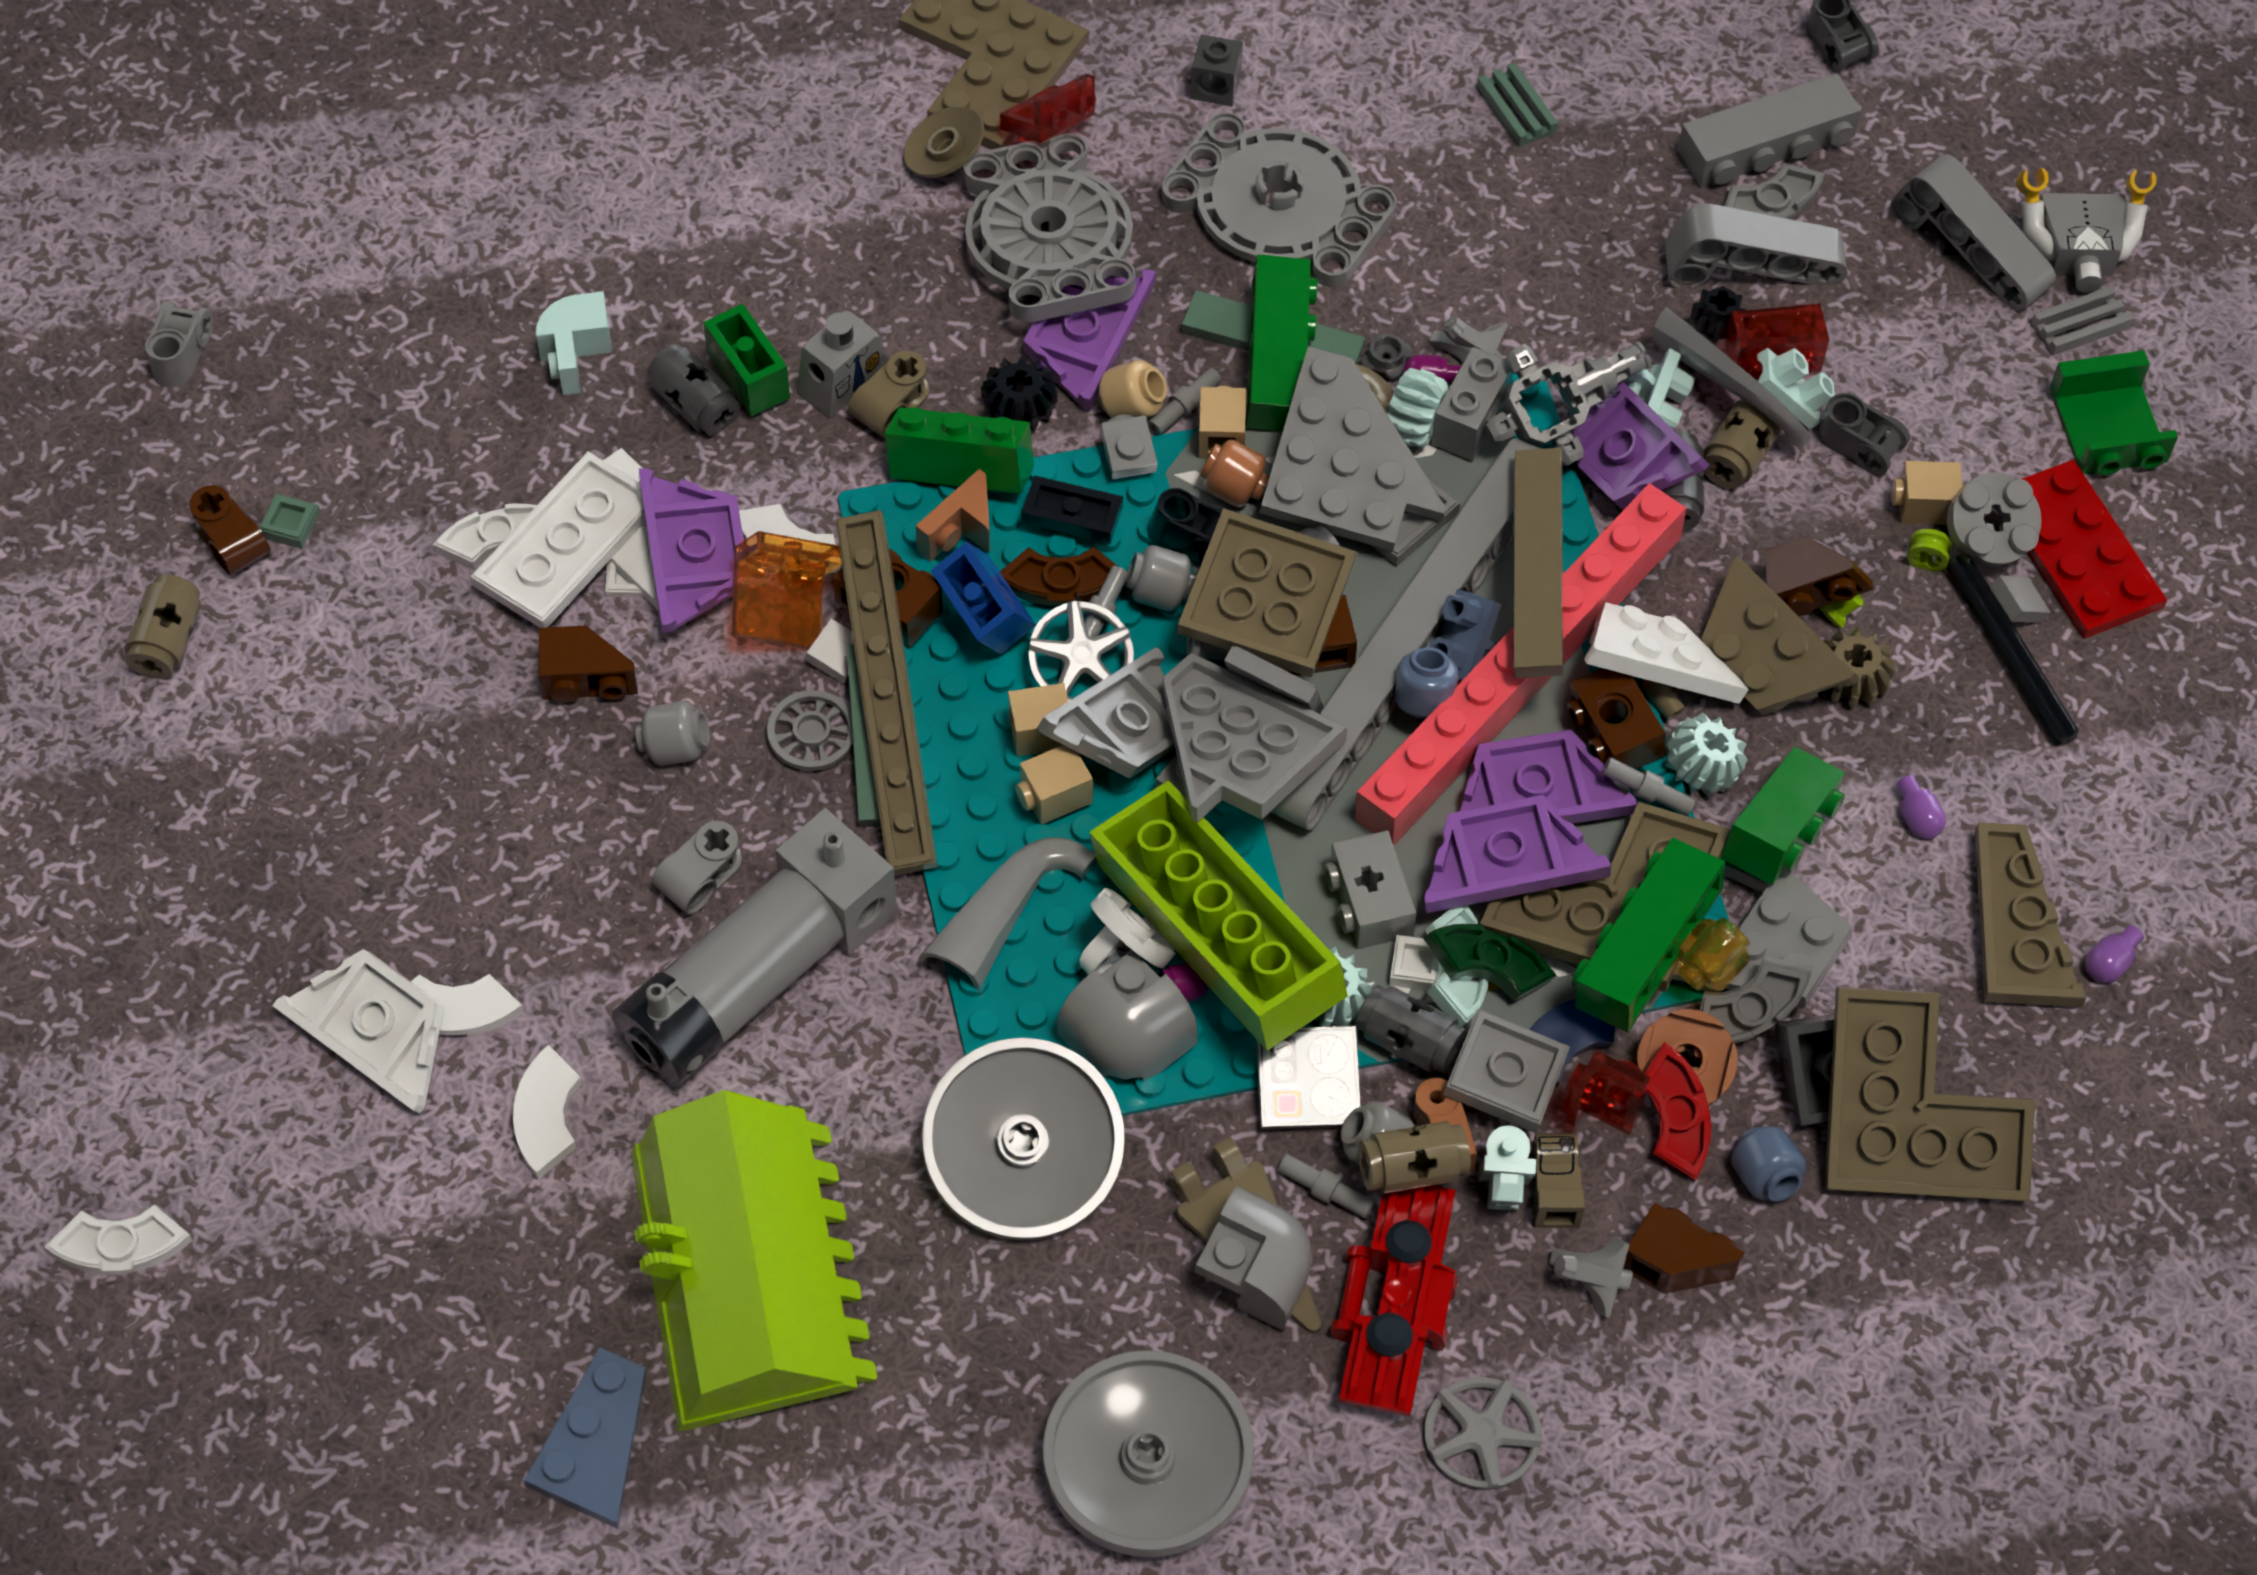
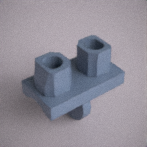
M1457 589L1455 595L1447 596L1442 613L1446 622L1441 636L1432 640L1429 647L1439 649L1451 658L1458 667L1459 679L1463 680L1482 660L1485 650H1491L1497 644L1489 640L1502 604Z

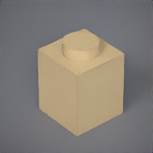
M1229 386L1201 387L1199 458H1208L1215 443L1222 446L1227 440H1235L1245 445L1246 388H1232Z
M1905 461L1900 479H1893L1891 489L1892 506H1899L1901 523L1947 525L1948 506L1952 498L1956 497L1958 491L1962 488L1961 463Z
M1065 683L1008 691L1009 721L1017 756L1047 752L1063 745L1041 734L1036 728L1044 716L1068 702Z
M1062 745L1020 763V783L1015 785L1018 798L1026 811L1031 809L1034 811L1041 825L1093 803V778L1077 751Z

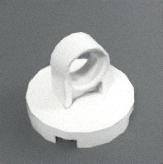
M1105 887L1090 903L1095 914L1106 926L1081 954L1080 966L1088 975L1094 969L1099 974L1103 973L1131 950L1154 966L1162 969L1176 954L1174 952L1175 949L1145 917L1142 919L1137 913L1129 909L1132 904L1113 890Z

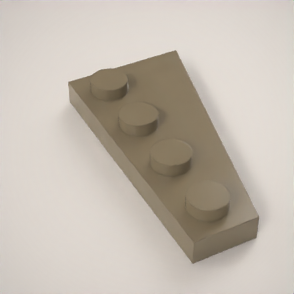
M1978 822L1975 829V850L1984 1002L2083 1007L2086 995L2082 984L2077 983L2072 968L2074 961L2069 946L2064 944L2057 925L2059 917L2053 901L2049 902L2043 885L2045 877L2027 825Z

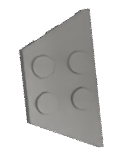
M1155 647L1044 716L1036 729L1041 734L1130 779L1176 749L1163 694L1164 675L1160 668V664L1164 660L1162 652L1158 647Z

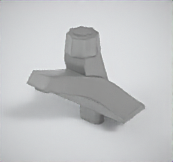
M1453 316L1444 323L1443 331L1434 330L1430 338V345L1457 356L1463 363L1472 347L1503 358V355L1497 348L1508 324L1490 325L1487 329L1478 332L1458 317Z
M1612 1237L1605 1247L1594 1252H1573L1558 1248L1553 1249L1549 1264L1554 1266L1556 1277L1565 1280L1575 1279L1581 1282L1590 1293L1594 1311L1608 1318L1611 1316L1617 1290H1628L1633 1276L1631 1270L1623 1269L1630 1244L1617 1237Z

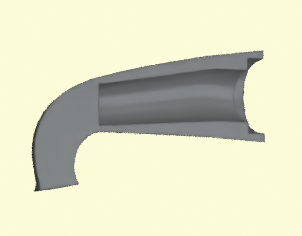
M1668 307L1662 311L1653 330V338L1660 350L1666 353L1671 348L1680 353L1679 361L1757 408L1785 432V440L1789 444L1796 447L1806 445L1811 439L1808 431L1771 392Z
M1061 837L1039 839L1022 847L997 869L919 955L918 961L924 964L928 957H935L949 962L966 973L972 980L974 988L980 990L1000 950L1041 878L1046 873L1054 870H1068L1077 874L1082 880L1097 862L1095 853L1074 840Z

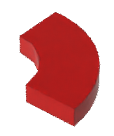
M1664 1042L1637 1083V1086L1651 1098L1659 1115L1660 1136L1653 1155L1696 1181L1704 1166L1710 1147L1712 1129L1709 1105L1701 1081L1693 1068L1683 1056Z

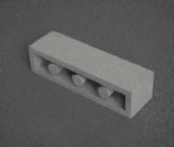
M1838 73L1683 123L1677 150L1700 188L1714 183L1722 185L1730 182L1738 175L1753 170L1757 172L1765 171L1777 162L1792 157L1795 159L1804 158L1813 150L1831 144L1833 146L1845 144L1852 137H1855L1861 109Z

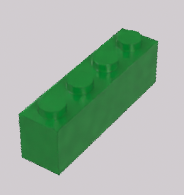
M1257 254L1251 285L1245 428L1283 432L1307 351L1308 341H1314L1316 332V315L1309 314V305H1315L1318 279L1310 278L1311 259Z
M1673 837L1662 853L1656 851L1646 866L1644 872L1645 879L1639 888L1633 886L1625 895L1620 909L1621 914L1614 924L1608 922L1602 929L1596 944L1597 950L1590 960L1584 958L1579 963L1572 979V985L1576 987L1575 1008L1629 1033L1723 890L1725 861Z

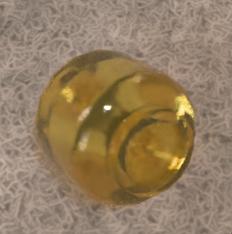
M1720 917L1718 921L1702 919L1680 944L1678 960L1682 966L1677 972L1691 987L1698 991L1703 986L1714 991H1722L1748 965L1750 955L1746 948L1750 945V942L1733 923L1723 917Z

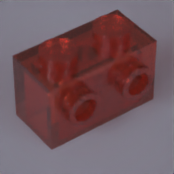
M1821 304L1732 311L1725 340L1727 356L1754 379L1759 380L1763 366L1757 360L1758 353L1769 348L1777 356H1780L1796 348L1805 356L1808 362L1809 374L1821 372L1830 340Z

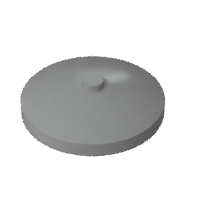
M1010 1038L995 1041L979 1047L962 1057L945 1073L937 1084L926 1108L922 1127L924 1164L928 1177L940 1199L951 1212L969 1226L982 1233L1006 1240L1032 1241L1045 1239L1068 1231L1083 1222L1101 1205L1110 1192L1120 1170L1124 1153L1125 1136L1122 1114L1117 1099L1104 1077L1093 1065L1076 1052L1062 1045L1034 1038Z
M1151 1350L1127 1352L1109 1357L1087 1368L1065 1388L1057 1399L1048 1418L1044 1433L1043 1463L1045 1478L1050 1494L1062 1515L1077 1531L1092 1542L1114 1552L1130 1556L1161 1557L1173 1555L1194 1548L1212 1538L1223 1529L1238 1511L1249 1488L1253 1470L1254 1442L1251 1425L1240 1400L1233 1390L1218 1375L1202 1364L1168 1352Z

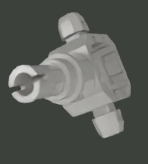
M1637 341L1632 346L1606 359L1603 357H1598L1594 360L1586 358L1571 367L1553 361L1539 369L1535 364L1539 360L1532 349L1526 344H1522L1506 354L1507 364L1512 375L1517 374L1519 379L1511 383L1504 390L1500 403L1504 412L1502 411L1488 420L1484 426L1492 443H1501L1516 435L1519 440L1536 447H1541L1552 441L1555 448H1561L1563 466L1566 467L1584 457V449L1579 437H1573L1571 431L1586 422L1589 409L1608 399L1609 393L1617 389V383L1645 369L1651 368L1652 363L1649 354L1640 359L1635 358L1646 351L1645 347L1641 342ZM1550 378L1553 385L1557 383L1560 388L1559 392L1565 404H1568L1570 411H1568L1570 418L1539 432L1537 426L1533 428L1527 411L1520 403L1522 399L1520 393Z

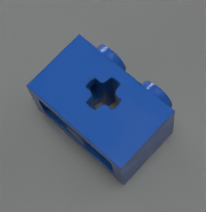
M967 541L930 570L977 641L995 652L1002 654L1036 626L990 556Z

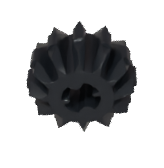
M1021 355L1017 363H1011L1003 358L1000 368L989 367V371L986 374L987 380L983 381L981 386V399H983L986 417H1005L1011 420L1030 422V428L1034 432L1038 426V420L1049 422L1052 416V408H1055V404L1058 402V391L1055 389V378L1052 375V371H1043L1040 360L1030 365L1026 364L1023 355Z

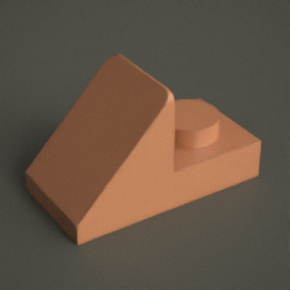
M978 469L916 525L917 552L930 562L942 551L951 550L958 543L962 534L984 551L990 552L986 474L982 470Z

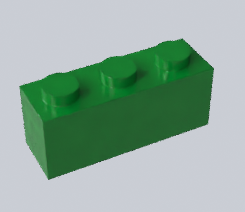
M899 407L885 432L889 474L892 479L961 486L980 469L986 474L987 490L1021 494L1034 468L1030 422L1016 421L1005 417L989 418L967 415L961 412L945 413L927 411L917 407Z
M1794 747L1732 825L1721 859L1771 885L1776 882L1784 870L1793 872L1804 853L1805 847L1803 845L1807 843L1812 846L1824 827V818L1833 819L1839 811L1845 798V794L1839 790L1846 772Z

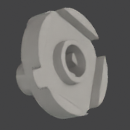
M1986 473L1968 481L1958 491L1956 497L1952 498L1947 510V528L1955 546L1958 549L1963 548L1968 555L1973 557L1972 561L1982 566L2000 567L2020 559L2028 551L2036 547L2041 530V512L2039 504L2033 495V489L2027 481L2015 479L2003 473ZM1992 508L1997 510L2003 517L2004 523L2000 525V532L1994 531L1993 524L1985 523L1984 516L1990 514Z

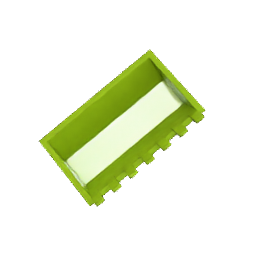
M722 1090L654 1115L641 1142L635 1144L631 1151L643 1224L638 1226L634 1233L636 1242L645 1245L647 1248V1255H643L642 1259L639 1260L640 1269L646 1275L650 1274L652 1278L678 1432L855 1390L858 1388L857 1382L870 1383L877 1379L875 1363L871 1360L852 1357L849 1343L868 1340L870 1338L868 1325L864 1320L844 1316L842 1301L856 1302L862 1298L860 1284L856 1280L838 1277L834 1262L848 1263L853 1260V1247L849 1241L829 1237L827 1223H842L847 1219L845 1206L841 1202L822 1198L819 1184L833 1185L838 1182V1169L833 1163L814 1159L812 1145L826 1146L832 1142L830 1129L826 1125L808 1121L805 1109L792 1105L784 1106Z

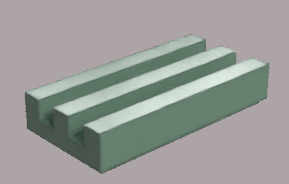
M1516 63L1508 65L1507 71L1504 73L1501 69L1493 71L1492 77L1489 79L1486 75L1478 77L1477 89L1519 147L1557 132V120ZM1499 86L1511 103L1512 108L1529 128V132L1525 131L1495 87Z

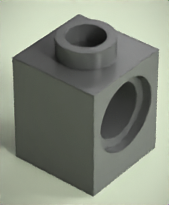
M1201 34L1192 64V100L1233 107L1242 71L1243 42Z

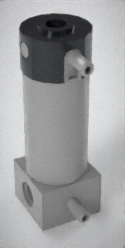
M824 808L775 850L778 873L666 969L652 976L612 1011V1020L615 1028L625 1044L661 1081L672 1087L682 1084L721 1050L723 1044L832 948L837 946L847 956H850L897 914L894 867L828 809Z

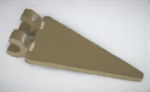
M1231 1137L1213 1146L1215 1154L1211 1156V1161L1224 1179L1204 1190L1199 1176L1188 1161L1170 1173L1173 1179L1169 1181V1185L1180 1201L1183 1202L1179 1205L1177 1211L1179 1219L1205 1242H1208L1218 1223L1222 1209L1237 1186L1277 1205L1263 1165L1258 1161H1253L1246 1165L1241 1151ZM1306 1283L1291 1318L1308 1332L1316 1333L1321 1328V1320Z

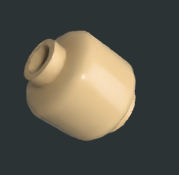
M1144 360L1130 361L1112 367L1102 375L1099 384L1098 400L1101 408L1111 418L1124 414L1133 417L1146 415V418H1149L1161 410L1167 394V385L1163 374L1150 363Z

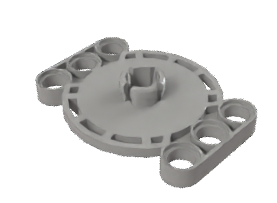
M1229 112L1216 114L1209 119L1162 182V202L1165 207L1176 213H1187L1197 209L1205 230L1220 246L1232 254L1256 263L1257 254L1311 259L1313 277L1318 279V283L1326 287H1339L1350 280L1392 223L1396 212V196L1393 191L1381 185H1371L1361 189L1360 178L1350 160L1337 147L1321 137L1304 131L1285 128L1258 129L1246 133L1243 119ZM1220 129H1231L1237 133V136L1231 140H1222L1215 136V132ZM1206 157L1213 160L1215 165L1209 169H1200L1195 167L1192 162L1197 158ZM1335 162L1345 171L1347 177H1342ZM1178 186H1184L1192 190L1193 194L1187 198H1176L1170 194V190ZM1275 192L1272 197L1273 205L1267 203V194ZM1371 201H1379L1384 203L1388 209L1382 213H1372L1365 208V205ZM1356 230L1363 233L1366 239L1359 243H1352L1345 240L1342 235L1348 231ZM1335 260L1343 264L1344 269L1337 273H1330L1322 269L1320 265L1325 261Z
M1061 134L974 154L964 164L965 186L968 191L978 195L968 211L965 225L968 253L975 266L989 280L1009 290L1010 312L1019 321L1037 322L1129 300L1136 290L1135 268L1130 262L1125 260L1131 249L1133 237V222L1130 208L1122 195L1111 184L1085 171L1088 166L1087 143L1078 135ZM1064 151H1073L1079 154L1076 159L1067 161L1057 157L1059 153ZM1022 160H1031L1037 163L1034 168L1028 170L1019 169L1015 166L1016 163ZM980 169H988L995 173L987 179H979L972 175ZM1116 208L1119 209L1124 219L1117 215ZM980 211H982L981 217L977 221H975ZM1048 222V232L1041 231V223ZM1117 236H1125L1121 247L1117 250L1115 247ZM973 239L982 240L983 250L981 253L976 248ZM991 264L995 265L1001 272L995 270ZM1112 275L1123 276L1127 279L1124 284L1119 286L1108 285L1104 282L1107 277ZM1068 285H1078L1084 291L1078 295L1070 296L1062 293L1061 289ZM1029 294L1036 295L1041 299L1034 305H1024L1018 302L1021 296Z

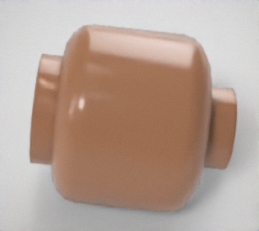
M1227 440L1222 446L1215 443L1199 476L1205 478L1204 488L1206 492L1238 508L1244 506L1250 497L1259 501L1270 477L1263 473L1266 466L1265 457L1235 440Z

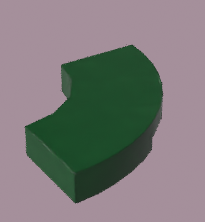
M1448 925L1431 931L1424 938L1450 980L1463 976L1485 978L1501 987L1513 1001L1546 985L1557 976L1547 962L1527 944L1512 935L1507 938L1498 933L1485 930L1483 925Z

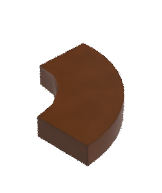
M1095 547L1088 549L1080 555L1065 558L1043 556L1027 548L1000 572L1018 598L1036 604L1060 606L1071 601L1089 602L1092 596H1098L1111 567L1118 565Z

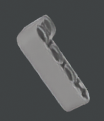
M1949 154L1939 156L1909 180L1892 198L1891 210L1895 218L1898 220L1903 218L1909 223L1907 227L1913 230L1919 228L1930 219L1997 296L2014 310H2024L2054 285L2056 274L2049 261L1955 157Z
M1704 203L1689 208L1664 242L1669 283L1675 288H1680V284H1691V288L1701 286L1707 281L1716 267L1811 285H1835L1844 280L1848 274L1842 233L1838 229L1715 204Z

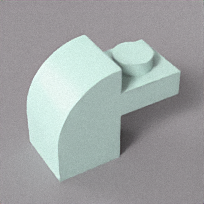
M604 291L564 297L551 304L538 320L536 339L540 360L549 361L551 380L560 379L563 395L581 393L577 357L612 352Z

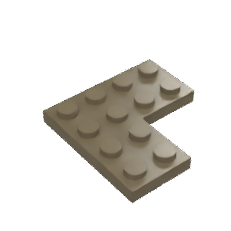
M914 0L899 19L900 30L966 60L929 107L927 117L939 110L954 106H963L974 110L984 125V136L981 145L990 150L1006 147L1011 143L1089 40L1088 29L1025 0Z
M1638 802L1612 860L1610 877L1490 900L1480 925L1485 926V930L1498 933L1507 938L1512 935L1527 944L1535 952L1579 965L1584 958L1588 960L1592 958L1597 950L1596 944L1602 929L1608 922L1613 924L1616 922L1621 914L1620 909L1625 895L1631 887L1639 888L1645 879L1644 872L1646 866L1656 851L1662 853L1673 837L1721 859L1730 829ZM1683 951L1657 990L1667 991Z
M1836 987L1824 1187L1831 1190L2030 1201L2036 1100L1934 1093L1940 993Z

